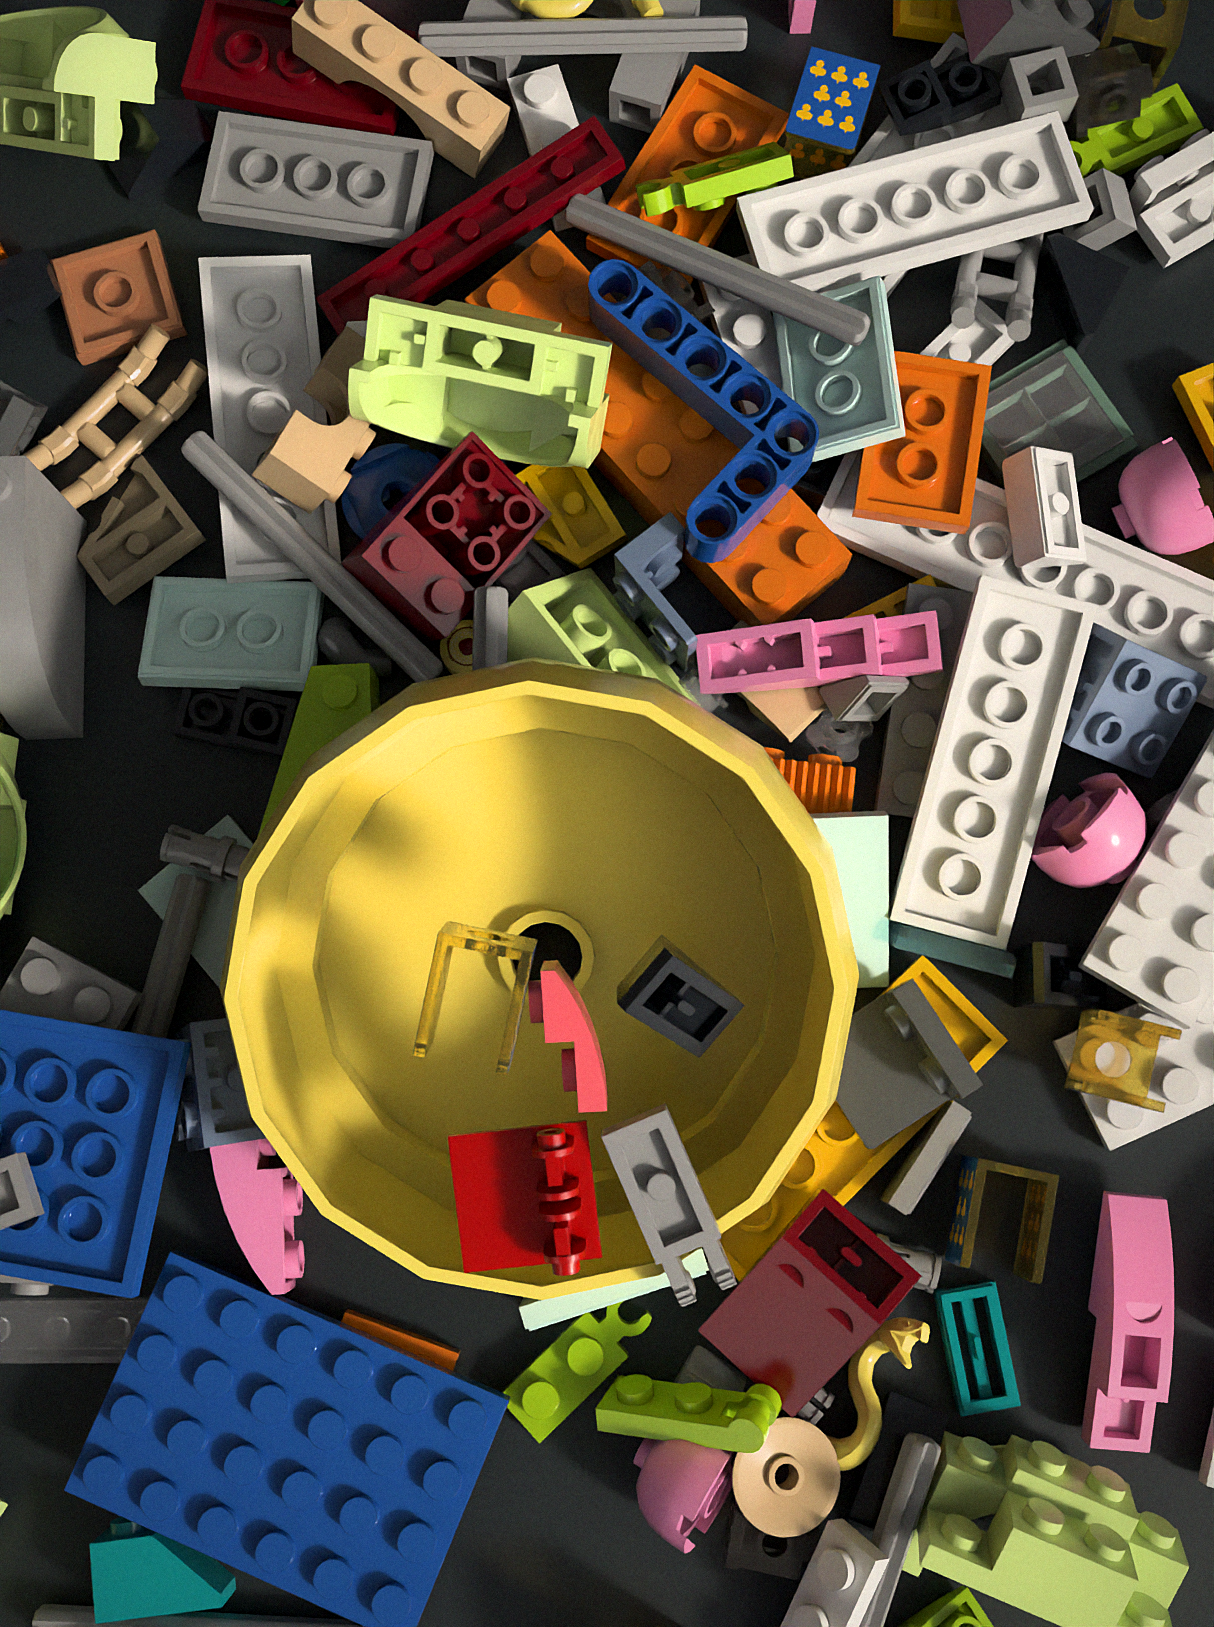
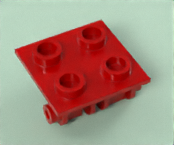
M587 1120L448 1135L464 1273L552 1264L554 1275L567 1276L576 1274L581 1270L580 1260L602 1258Z

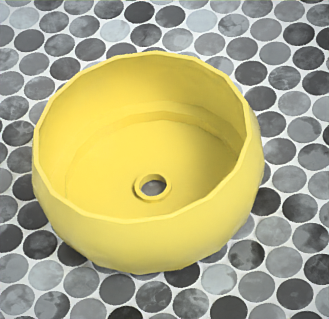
M530 657L412 683L310 755L240 865L219 989L248 1111L321 1215L423 1279L545 1300L654 1277L665 1272L662 1263L656 1265L603 1143L601 1130L666 1103L721 1234L770 1200L836 1100L858 986L859 970L833 848L760 744L657 678ZM447 922L424 1036L413 1054L437 934ZM543 922L559 924L572 932L580 944L582 953L581 968L572 979V982L584 1001L600 1045L608 1094L607 1111L578 1113L577 1091L564 1092L561 1051L562 1049L574 1048V1041L545 1043L544 1023H531L528 988L513 1059L509 1068L527 984L514 968L512 950L518 935L531 925ZM661 934L745 1005L700 1058L629 1015L617 1004V986ZM587 1120L602 1258L580 1260L581 1270L576 1274L567 1276L554 1275L552 1264L464 1273L448 1135ZM701 1247L680 1255L681 1260L685 1259Z

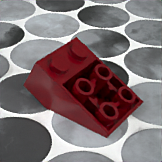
M471 431L369 531L341 565L422 643L445 639L472 609L475 588L491 586L549 519L552 513L488 446Z
M818 1188L701 1325L698 1331L755 1384H765L776 1390L781 1398V1408L793 1418L876 1332L922 1276L825 1189Z

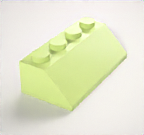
M591 568L524 590L508 608L507 663L530 657H539L657 678L701 706L671 667L655 652L649 640L635 622L631 621L624 614L615 601L614 596Z

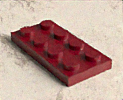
M258 0L204 1L180 86L186 99L315 125L394 136L401 107L378 90L357 81L348 80L337 84L293 53L291 19L299 8ZM398 28L417 41L415 31Z

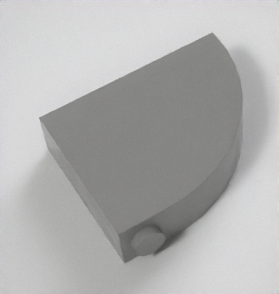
M25 455L0 456V712L12 729L26 740L83 738L86 569L77 558V554L87 540V521Z

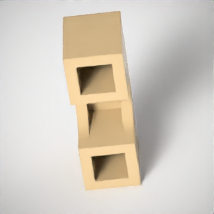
M348 326L344 328L326 351L303 389L305 393L317 400L326 409L331 420V426L318 424L298 410H295L277 432L252 473L253 477L308 514H311L325 499L332 504L335 503L351 479L352 475L344 470L350 458L352 457L358 461L376 435V432L369 428L370 422L354 419L350 414L348 403L349 368L363 360L365 338Z

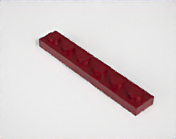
M594 115L316 297V300L338 335L344 330L347 322L368 320L370 297L376 294L422 303L567 208L573 195L578 193L587 195L625 170L624 158Z

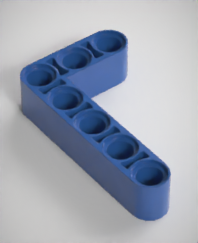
M617 259L603 261L593 269L588 282L589 314L593 324L740 449L734 458L693 500L687 510L684 536L687 551L692 557L701 562L715 563L722 561L737 548L807 472L818 444L819 428L817 422L804 408L633 265L624 260ZM617 292L625 295L627 298L621 302L612 303L604 300L602 297L608 293ZM653 328H661L668 331L671 335L665 339L657 340L646 336L645 332ZM704 364L711 367L714 373L710 376L699 377L690 373L688 368L693 365ZM745 400L755 404L759 410L749 415L741 414L731 405L737 401ZM791 437L798 440L803 449L797 452H786L776 444V441L779 438ZM752 478L761 482L765 490L760 494H746L737 487L736 483L741 479ZM705 520H716L723 524L727 532L715 538L706 537L699 532L696 526Z

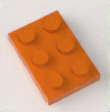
M894 351L906 436L862 448L852 517L965 535L970 527L992 366Z

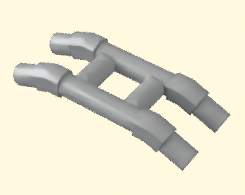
M1044 233L961 255L950 306L951 320L955 327L965 329L972 325L975 317L977 296L1008 302L1005 325L1008 336L1012 340L1023 341L1030 335L1034 301L1032 298ZM983 257L1015 264L1013 279L981 273Z

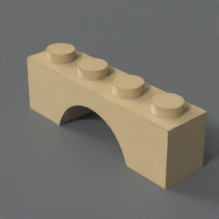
M304 0L292 17V47L294 54L337 84L348 80L357 81L378 90L390 98L413 119L426 140L432 141L433 150L472 178L475 179L504 138L511 107L358 0Z

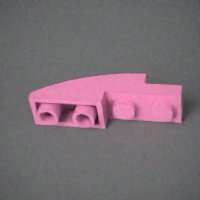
M267 1138L211 1147L210 1153L216 1184L225 1214L239 1246L252 1269L271 1295L289 1292L296 1287L295 1278L303 1277L305 1265L302 1240L294 1241V1216L301 1215L303 1208L302 1187L296 1179H293V1174L287 1166L269 1167V1156H275L276 1151Z
M1103 1191L1088 1310L1097 1319L1081 1438L1089 1448L1149 1453L1156 1402L1168 1403L1172 1367L1174 1268L1167 1200L1162 1196Z

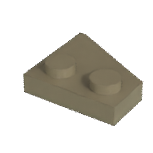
M143 455L135 459L130 467L135 476L121 499L111 498L101 515L100 526L90 533L77 554L79 561L113 605H116L206 540Z

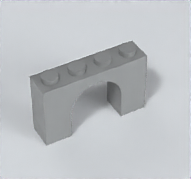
M470 0L462 21L540 18L532 15L530 12H522L510 0ZM594 0L582 12L600 18L641 17L639 11L633 7L631 0ZM659 0L664 12L662 17L699 16L700 0ZM689 52L622 53L609 88V121L651 134L673 100ZM522 55L460 56L455 58L457 70L472 81L508 91L507 79L514 77Z

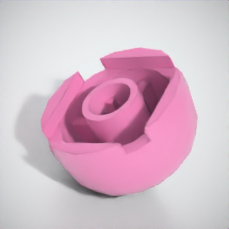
M1170 437L1134 457L1123 470L1118 483L1121 504L1111 508L1124 538L1127 539L1136 534L1146 549L1165 555H1179L1214 542V518L1209 506L1204 507L1198 490L1201 487L1178 442Z
M1102 773L1078 783L1085 792L1071 802L1062 794L1042 812L1030 858L1054 881L1075 888L1095 887L1107 882L1109 884H1116L1126 879L1137 863L1136 859L1143 849L1148 828L1145 812L1131 790L1117 774Z
M645 1438L634 1458V1464L641 1468L636 1485L639 1509L648 1525L658 1535L683 1553H688L695 1545L686 1537L694 1527L704 1534L707 1532L733 1487V1465L730 1463L735 1452L708 1448L687 1440L661 1441Z

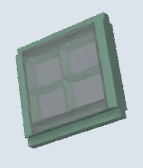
M1064 339L1006 372L989 384L980 456L1004 490L1003 461L1030 446L1072 453L1076 484H1079L1134 451L1139 445L1132 437L1134 434L1072 345L1068 346Z

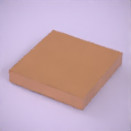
M155 229L50 260L52 270L63 293L60 299L75 353L83 366L130 352L133 346L138 345L151 324L163 329L170 336L169 340L188 335L161 240Z

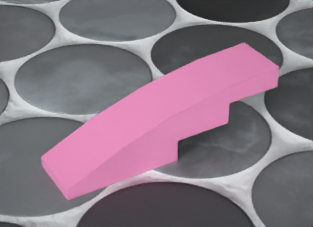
M936 610L876 619L874 614L816 623L809 618L696 635L698 639L696 652L700 693L702 694L816 687L864 675L909 677L944 672Z

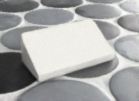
M1030 446L1006 458L1002 463L1015 566L1019 568L1076 565L1087 562L1072 453Z

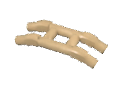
M154 324L150 325L138 345L133 346L127 357L117 366L119 369L62 426L58 425L49 435L39 440L37 446L23 454L41 471L47 466L55 465L69 456L79 446L78 442L81 441L101 459V461L98 460L90 469L79 475L77 481L60 491L75 509L107 492L118 481L117 477L174 420L177 421L188 410L197 397L196 392L208 376V369L203 364L190 359L176 381L173 380L166 392L157 400V405L134 387L138 386L150 374L158 362L156 358L170 339V336L163 329ZM119 402L138 418L140 422L116 444L96 424Z

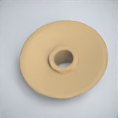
M777 1418L769 1426V1434L759 1451L755 1453L737 1452L732 1473V1484L736 1502L747 1520L764 1533L777 1537L802 1535L817 1527L832 1510L840 1488V1465L832 1443L819 1428L798 1418ZM782 1464H787L789 1468L787 1479L781 1484H776V1470Z

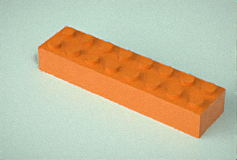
M549 230L467 296L465 303L562 323V333L613 343L604 393L610 395L601 448L592 463L650 526L671 512L685 529L687 510L693 500L734 458L740 449L597 329L591 321L589 314L588 282L591 273L557 236ZM610 293L602 297L608 302L617 303ZM752 478L741 479L736 483L737 487L746 494H760L765 490L761 482ZM791 488L728 557L715 563L701 562L691 556L684 542L682 561L738 622L742 619L750 627L791 621L844 575L853 554ZM705 520L696 526L699 532L706 537L715 538L727 532L723 524L716 520Z

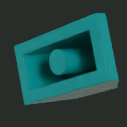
M123 1517L111 1520L110 1528L106 1529L90 1543L95 1624L222 1608L236 1590L235 1576L214 1558Z

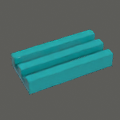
M988 1279L979 1281L976 1284L966 1283L948 1289H934L933 1296L956 1412L962 1417L1021 1406L996 1281ZM982 1297L1002 1391V1394L992 1396L973 1302L974 1298ZM959 1301L978 1399L970 1400L951 1302Z

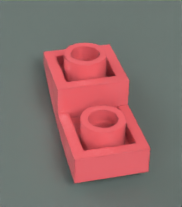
M558 960L544 961L540 971L541 980L529 981L528 984L531 1023H544L545 1043L574 1041V1048L562 1049L561 1051L564 1092L577 1091L578 1113L607 1111L608 1094L605 1068L590 1015L574 983Z

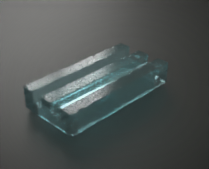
M900 922L893 923L889 937V944L894 948L1011 979L1017 958L1014 957L1015 954L1007 950Z

